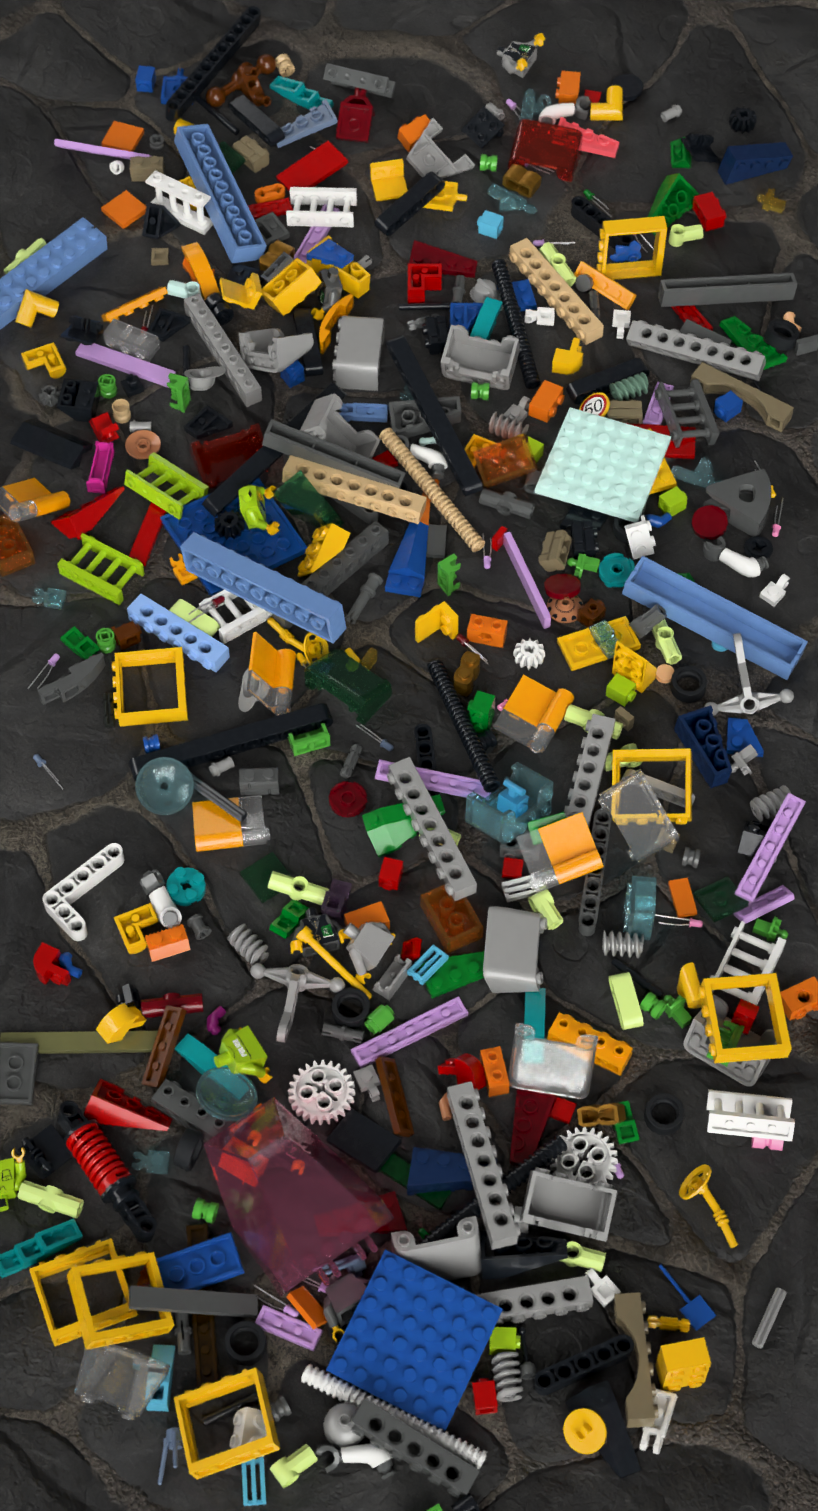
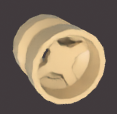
M280 54L276 57V67L281 76L288 77L292 75L295 67L289 55Z
M117 399L112 403L114 420L121 424L128 422L131 418L129 402L125 399Z

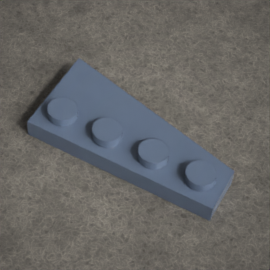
M326 99L323 100L322 105L319 107H312L305 116L300 115L294 123H287L281 127L285 134V139L277 143V147L285 146L338 123Z

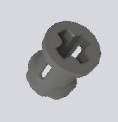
M200 913L191 916L187 920L186 924L194 931L196 940L206 938L212 931L209 926H206Z

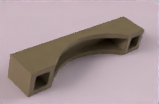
M702 362L691 376V381L699 379L704 394H726L731 390L740 399L757 410L767 426L779 432H782L792 419L794 407L711 365Z
M640 1292L614 1294L615 1323L626 1335L632 1338L638 1367L637 1379L625 1401L627 1428L654 1427L655 1418L659 1417L658 1405L653 1403V1397H656L655 1383H651L650 1376H653V1363L648 1361V1355H651L650 1341H646L645 1336L649 1332L648 1321L643 1319V1314H646L645 1300H641Z

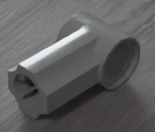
M656 604L645 614H641L629 623V626L641 639L652 631L654 626L667 617L666 611L662 606Z

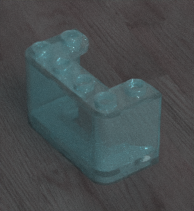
M519 762L511 766V769L514 770L512 775L504 778V781L509 779L526 790L525 794L529 796L528 810L518 818L515 817V812L512 810H507L503 813L497 809L498 794L507 788L505 786H502L486 798L475 792L467 795L465 822L501 844L511 842L515 837L528 829V822L544 818L552 810L554 782Z

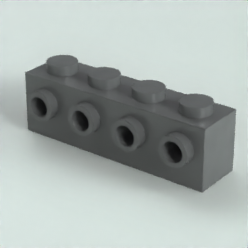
M165 1079L151 1098L153 1107L185 1127L203 1133L206 1140L219 1148H222L230 1137L229 1128L234 1125V1119L225 1112L222 1114L217 1111L213 1104L209 1102L204 1103L199 1100L200 1098L191 1091L189 1093L186 1092L175 1081L170 1082Z

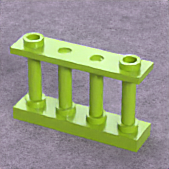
M155 452L149 455L148 467L137 475L130 470H127L125 473L124 485L179 520L182 518L183 506L194 498L197 500L208 495L209 486ZM152 472L160 476L151 483L144 480ZM166 481L173 484L165 492L157 488ZM179 490L187 493L178 501L171 497Z
M82 533L83 547L71 561L61 558L57 563L59 574L120 605L124 601L121 589L134 573L142 577L144 576L143 564L138 559H133L103 544L95 537ZM89 550L97 553V556L86 569L77 567V564ZM104 557L113 561L101 577L91 574ZM119 565L128 569L116 585L106 582Z

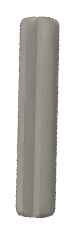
M781 1288L775 1289L753 1338L752 1345L757 1348H763L787 1294Z

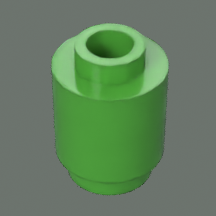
M380 1004L366 1017L367 1020L364 1022L366 1028L373 1034L380 1033L394 1020V1011L388 1005Z

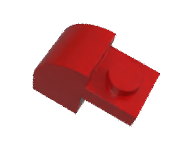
M108 412L89 421L100 442L109 443L119 438L117 433L119 427L117 423H112Z
M42 942L33 958L38 979L45 985L50 979L57 985L63 984L68 986L71 981L70 973L58 966L61 955L60 950Z
M741 999L731 1022L739 1026H745L742 1034L748 1036L760 1007Z
M464 1053L456 1058L446 1059L445 1063L438 1066L439 1074L456 1075L457 1085L472 1081L474 1089L480 1090L486 1086L484 1068L481 1062L471 1054Z

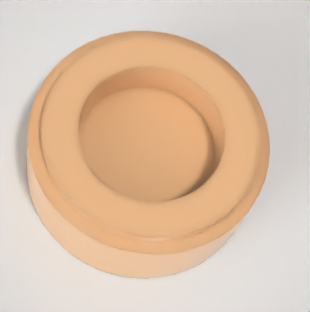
M667 664L658 666L656 679L660 683H670L675 672L673 667Z

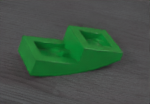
M75 626L60 639L83 660L100 651V648L88 636L85 637Z
M292 899L282 909L281 915L270 924L269 930L286 939L300 924V920L304 919L306 916L305 912L309 908Z
M629 1100L619 1102L624 1104L626 1120L613 1124L618 1144L639 1141Z

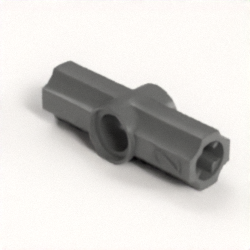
M484 488L479 498L480 504L496 508L500 514L506 516L512 513L530 519L535 508L534 503L518 499L514 493L508 491L502 494Z

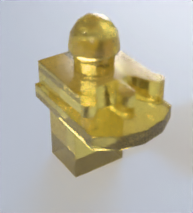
M769 188L766 196L763 194L757 196V200L760 203L763 202L762 209L782 214L786 201L774 197L776 189Z

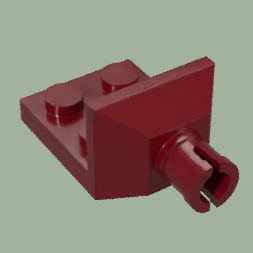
M355 87L354 95H350L341 102L336 132L337 140L369 143L372 117H375V111L366 97L367 90Z

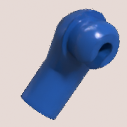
M666 512L662 516L647 514L646 518L650 521L652 527L660 528L669 522L672 516Z
M64 952L59 957L61 968L69 971L71 976L79 979L83 970L73 966V956L71 953Z

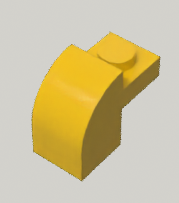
M573 337L570 350L556 348L552 362L553 373L573 374L582 367L583 353L579 338Z
M123 1003L106 1014L96 1030L109 1044L122 1041L129 1029L143 1026L146 1019L135 1006L128 1007Z

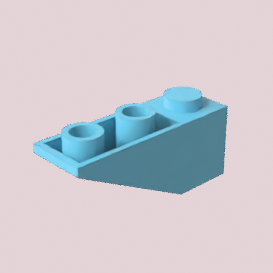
M153 1345L145 1394L147 1411L169 1412L175 1345Z

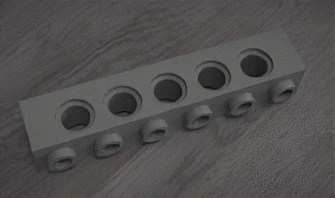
M366 1398L360 1402L348 1423L352 1427L351 1431L360 1437H363V1435L371 1439L370 1443L379 1449L385 1448L390 1451L389 1455L398 1461L404 1460L409 1464L408 1467L417 1473L423 1472L429 1476L428 1480L438 1486L440 1484L448 1488L447 1492L456 1498H459V1496L464 1497L468 1494L480 1470ZM370 1420H375L378 1422V1431H374L370 1428ZM389 1432L397 1434V1443H392L389 1440ZM409 1444L416 1446V1455H411L408 1452ZM428 1456H432L433 1458H435V1468L430 1467L428 1465ZM447 1468L455 1472L454 1480L447 1477Z

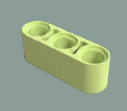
M179 599L169 609V611L187 622L203 613L197 609L189 615L196 607L183 599ZM205 613L190 622V624L211 637L220 628L219 624Z
M626 972L609 976V985L622 1030L643 1026V1016L630 973Z

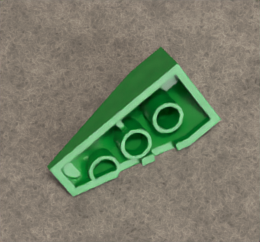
M680 173L667 175L657 192L648 217L665 216L668 228L671 223L682 217L681 215L686 211L692 209L694 196L700 194Z
M440 794L431 796L442 816L446 811ZM404 803L382 807L362 815L367 834L378 857L397 851L402 847L401 844L409 838H414L418 832H415L412 827L410 815L407 816L404 812ZM419 812L418 814L423 815V814H426V813H425V812Z

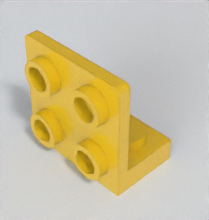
M403 159L370 163V179L376 201L397 199L408 191L404 178Z
M252 272L250 278L246 279L245 285L220 278L222 298L226 302L238 304L243 308L255 309L262 295L258 274Z
M445 601L435 605L429 612L420 615L416 619L415 641L417 643L439 629L452 640L456 638L458 634V615Z

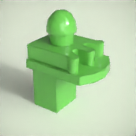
M580 553L578 560L574 558L567 560L569 566L576 567L574 576H577L578 579H581L583 570L597 573L600 559L588 557L586 554Z
M776 916L772 923L757 918L752 931L755 934L766 937V941L775 942L777 936L782 939L788 937V932L780 929L782 920L777 919L778 917Z
M671 995L664 997V1001L667 1003L665 1012L669 1018L673 1017L682 1029L692 1022L693 1018L684 1009L686 1001L681 995L676 999Z

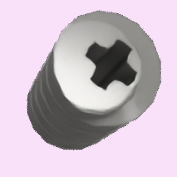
M495 411L490 419L489 432L495 433L496 436L501 435L503 439L508 437L509 441L514 440L515 444H519L526 436L529 425L526 424L523 428L522 421L516 425V419L510 422V416H507L504 420V414H500L497 417V411Z
M782 785L780 788H775L773 792L768 791L766 795L762 794L750 801L751 810L759 822L763 821V816L769 819V812L773 816L777 814L776 809L779 811L788 793L791 794L788 787Z
M245 923L236 927L227 938L230 945L234 946L235 950L240 952V955L245 957V960L250 962L251 966L255 963H264L269 957V953H266L268 946L266 944L261 946L263 941L261 939L257 940L258 936L256 934L251 935L252 930H246L247 925Z
M603 930L602 950L605 956L611 950L614 957L617 951H619L620 957H623L624 953L627 952L628 957L631 958L634 952L636 958L639 959L643 952L644 933L639 939L637 933H634L631 938L629 932H626L625 936L622 937L621 931H618L615 937L613 931H610L609 935L606 936V932Z
M501 1352L494 1355V1358L491 1360L494 1366L492 1370L495 1374L494 1382L497 1383L495 1389L498 1392L496 1394L498 1401L510 1402L522 1399V1396H519L517 1393L522 1392L523 1387L516 1386V1384L522 1382V1379L515 1378L516 1375L521 1373V1370L514 1369L520 1363L513 1360V1358L518 1356L517 1352Z

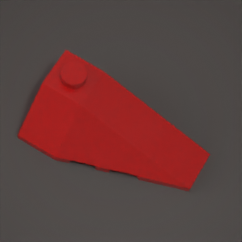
M123 486L113 488L95 497L94 500L80 505V508L62 514L52 520L51 523L69 539L77 537L79 540L82 533L87 535L86 532L94 528L125 489Z
M100 1079L83 1114L88 1120L94 1119L103 1125L168 1131L172 1122V1118L154 1107L143 1106L139 1098L136 1096L133 1098L123 1094L124 1089L103 1079Z

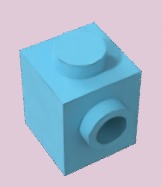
M485 210L483 215L479 216L477 220L478 233L497 239L503 229L504 216Z

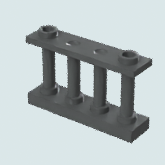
M326 63L323 80L331 81L333 85L354 90L355 87L367 90L366 93L393 99L396 82L390 81L388 77Z
M699 379L692 380L687 389L666 390L663 382H659L655 390V399L658 400L675 447L679 448L683 438L704 437L708 445H715L720 432ZM688 396L691 399L690 403L671 404L669 397ZM693 409L697 416L676 417L674 411ZM698 423L702 429L682 431L679 424Z

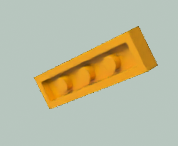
M584 261L580 262L574 273L576 278L582 274L590 275L593 279L592 288L624 309H630L637 296L635 293Z
M159 287L102 314L101 317L103 321L113 323L119 320L118 316L130 315L134 313L133 309L137 307L142 309L149 306L148 302L152 300L157 302L163 299V295L168 293L166 287Z

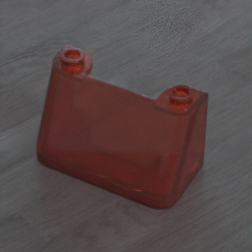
M522 119L517 127L508 169L513 164L524 167L525 163L557 169L556 174L558 178L563 181L572 182L581 156L582 133L574 128Z
M259 423L250 425V429H243L239 433L208 442L207 440L203 441V445L199 441L190 443L189 451L202 483L209 486V488L218 486L219 482L226 481L264 446L262 445L263 435Z

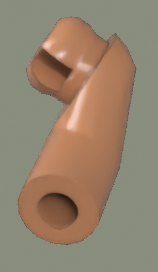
M446 1092L439 1101L443 1121L453 1118Z

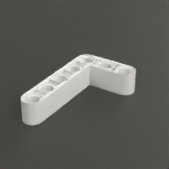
M117 843L107 845L48 890L43 896L46 912L74 941L84 940L87 937L88 931L84 919L74 910L71 904L122 866L125 861L123 849ZM52 901H57L55 904H49ZM64 914H69L67 917H62ZM77 927H81L78 931L74 930Z

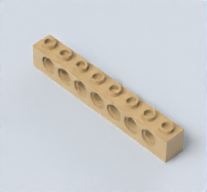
M528 238L510 246L509 258L511 262L518 266L520 272L529 279L531 285L537 288L538 293L541 296L543 295L549 306L555 308L557 315L566 322L569 329L575 332L577 338L587 345L603 337L604 325Z
M290 455L283 469L282 482L408 522L419 524L426 508L427 497L296 456Z

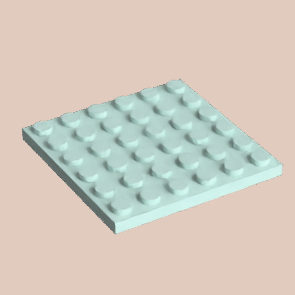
M570 407L535 487V493L631 522H639L671 442V436Z

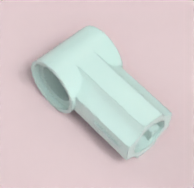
M170 280L168 283V295L184 299L198 293L201 295L200 286L195 281L183 283Z

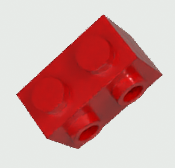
M709 192L694 196L692 209L704 231L724 227L726 212L721 208L719 199L715 197L714 193Z

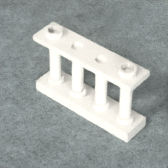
M156 170L146 180V184L155 187L156 197L150 203L164 205L182 225L203 235L213 226L211 219L204 216L203 210L211 196ZM162 191L169 194V199L163 196ZM176 198L183 200V205L177 203ZM190 204L197 207V212L190 209Z
M290 187L291 204H294L293 211H286L287 226L354 227L353 212H350V206H357L356 188ZM311 205L310 211H300V206ZM317 205H327L326 211H317ZM334 205L344 206L343 212H334Z
M222 590L210 598H205L199 603L200 607L212 602V599H216L221 595L225 597V601L219 604L218 607L225 604L236 620L226 623L216 610L218 607H214L205 613H210L221 627L219 628V637L223 644L273 617L272 613L246 600L244 601L252 611L242 615L231 601L238 596L226 590ZM212 603L200 608V611L205 612L214 605Z
M741 921L739 927L735 926L732 931L731 938L733 940L715 976L711 975L710 978L721 977L723 972L733 976L751 975L728 965L727 963L731 955L760 967V970H762L761 974L773 973L784 950L786 940L779 937L776 944L765 942L743 932L745 922ZM739 939L768 951L770 957L768 960H762L735 947ZM765 986L755 987L753 992L748 993L738 988L720 990L757 1005L765 990Z
M709 1090L706 1110H709L707 1132L792 1141L795 1120L790 1118L792 1098Z

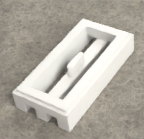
M539 873L501 882L507 902L527 898L545 890ZM536 886L539 887V888H536V889L524 891V890H527L528 888H532V887H536ZM524 891V892H520V893H516V894L509 895V893H512V892Z

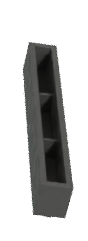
M794 273L666 279L660 281L658 298L661 307L794 300L797 281Z
M272 419L264 434L262 445L289 456H296L399 489L406 474L403 471Z

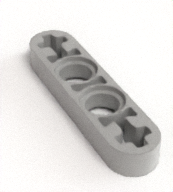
M632 769L625 771L622 777V782L625 785L685 808V789ZM692 793V805H693L694 800H695V795Z

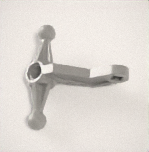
M741 633L733 634L743 693L719 704L708 702L704 707L711 705L713 716L719 711L753 714L779 701L783 703L792 702L794 693L790 689H783L779 694L751 692ZM748 699L754 701L750 706L744 705V702Z
M255 963L250 969V974L253 978L261 979L265 976L284 984L288 988L284 1013L277 1031L278 1042L285 1043L293 1024L299 992L306 989L330 988L332 992L338 993L345 988V982L342 978L335 977L329 980L310 972L306 966L301 964L266 969L263 964Z

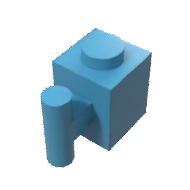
M505 779L503 785L507 788L498 794L497 809L515 820L527 812L529 796L525 794L526 790L509 779Z

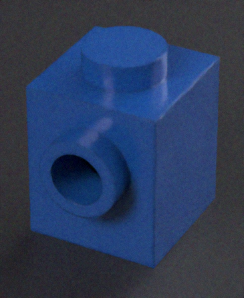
M138 67L135 79L137 91L153 93L156 82L155 67Z
M298 360L280 372L281 378L289 388L305 381L304 367Z
M730 390L715 400L714 413L718 418L727 422L741 412L743 400Z

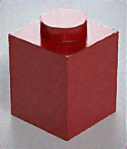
M384 857L378 877L379 887L386 890H398L404 870L403 861Z
M488 1378L476 1380L475 1383H472L475 1415L497 1413L498 1404L494 1380L489 1381Z

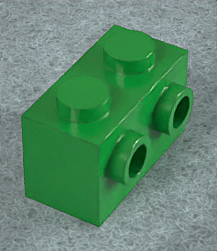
M478 690L474 700H470L467 711H469L468 716L475 732L483 733L484 730L489 729L495 714V695Z

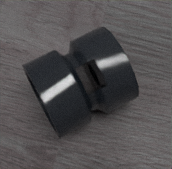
M213 293L205 299L204 302L220 325H225L231 321L234 311L222 298L221 293Z

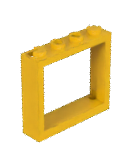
M665 216L603 221V227L600 229L601 240L598 242L600 252L597 253L599 264L596 265V269L612 280L661 276L667 235ZM656 232L652 260L606 264L609 236Z
M182 647L115 653L112 671L116 672V676H112L113 688L116 687L117 692H113L114 704L117 703V708H114L115 720H119L120 727L188 720ZM176 663L179 708L125 713L122 667Z
M691 749L613 750V821L617 822L618 825H628L629 822H636L638 825H647L648 822H656L658 825L675 822L682 825L687 824V821H692ZM685 761V813L620 814V763Z
M776 973L703 979L701 986L698 987V996L703 1001L701 1007L702 1017L706 1018L707 1022L705 1034L706 1037L710 1038L709 1052L713 1056L714 1063L787 1058L792 1048ZM765 986L777 1045L723 1049L712 990Z
M112 1238L102 1242L99 1240L95 1245L89 1247H79L73 1253L58 1255L52 1261L39 1262V1265L29 1269L55 1347L82 1337L79 1322L56 1329L40 1279L67 1270L77 1263H86L110 1254L113 1260L117 1257ZM122 1269L116 1270L127 1303L91 1316L95 1331L138 1315L136 1310L129 1309V1288Z
M141 1251L134 1254V1256L126 1257V1255H120L113 1260L98 1259L91 1264L77 1263L71 1267L66 1276L86 1350L168 1334L172 1330L174 1322L171 1312L158 1311L160 1320L95 1332L81 1277L146 1265L151 1287L164 1288L154 1252L146 1253V1251Z
M257 1368L244 1369L242 1373L234 1376H224L220 1381L205 1383L201 1385V1388L186 1390L184 1394L173 1397L188 1470L196 1479L280 1450L264 1377ZM255 1384L267 1436L199 1460L188 1408Z

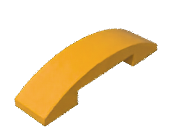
M195 242L182 246L181 249L193 270L204 301L209 295L220 293L210 264L199 243Z
M352 294L336 302L323 318L319 331L320 353L324 354L330 345L331 330L339 317L343 315L348 316L354 307V297Z

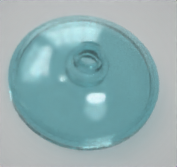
M160 757L147 762L139 771L135 782L136 795L140 803L148 811L158 815H171L182 810L189 803L194 789L193 778L188 768L180 761L169 757ZM162 783H166L168 785V788L166 790H162L160 788V785Z
M221 1067L208 1070L200 1077L196 1086V1097L201 1107L208 1114L220 1120H242L254 1111L257 1104L258 1095L253 1082L244 1074L231 1073L229 1068Z

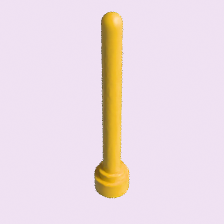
M305 926L296 938L305 944L308 943L353 988L360 989L370 1000L372 994L313 938L312 930Z

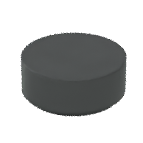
M588 274L579 275L575 281L576 288L581 292L589 291L593 287L592 277Z

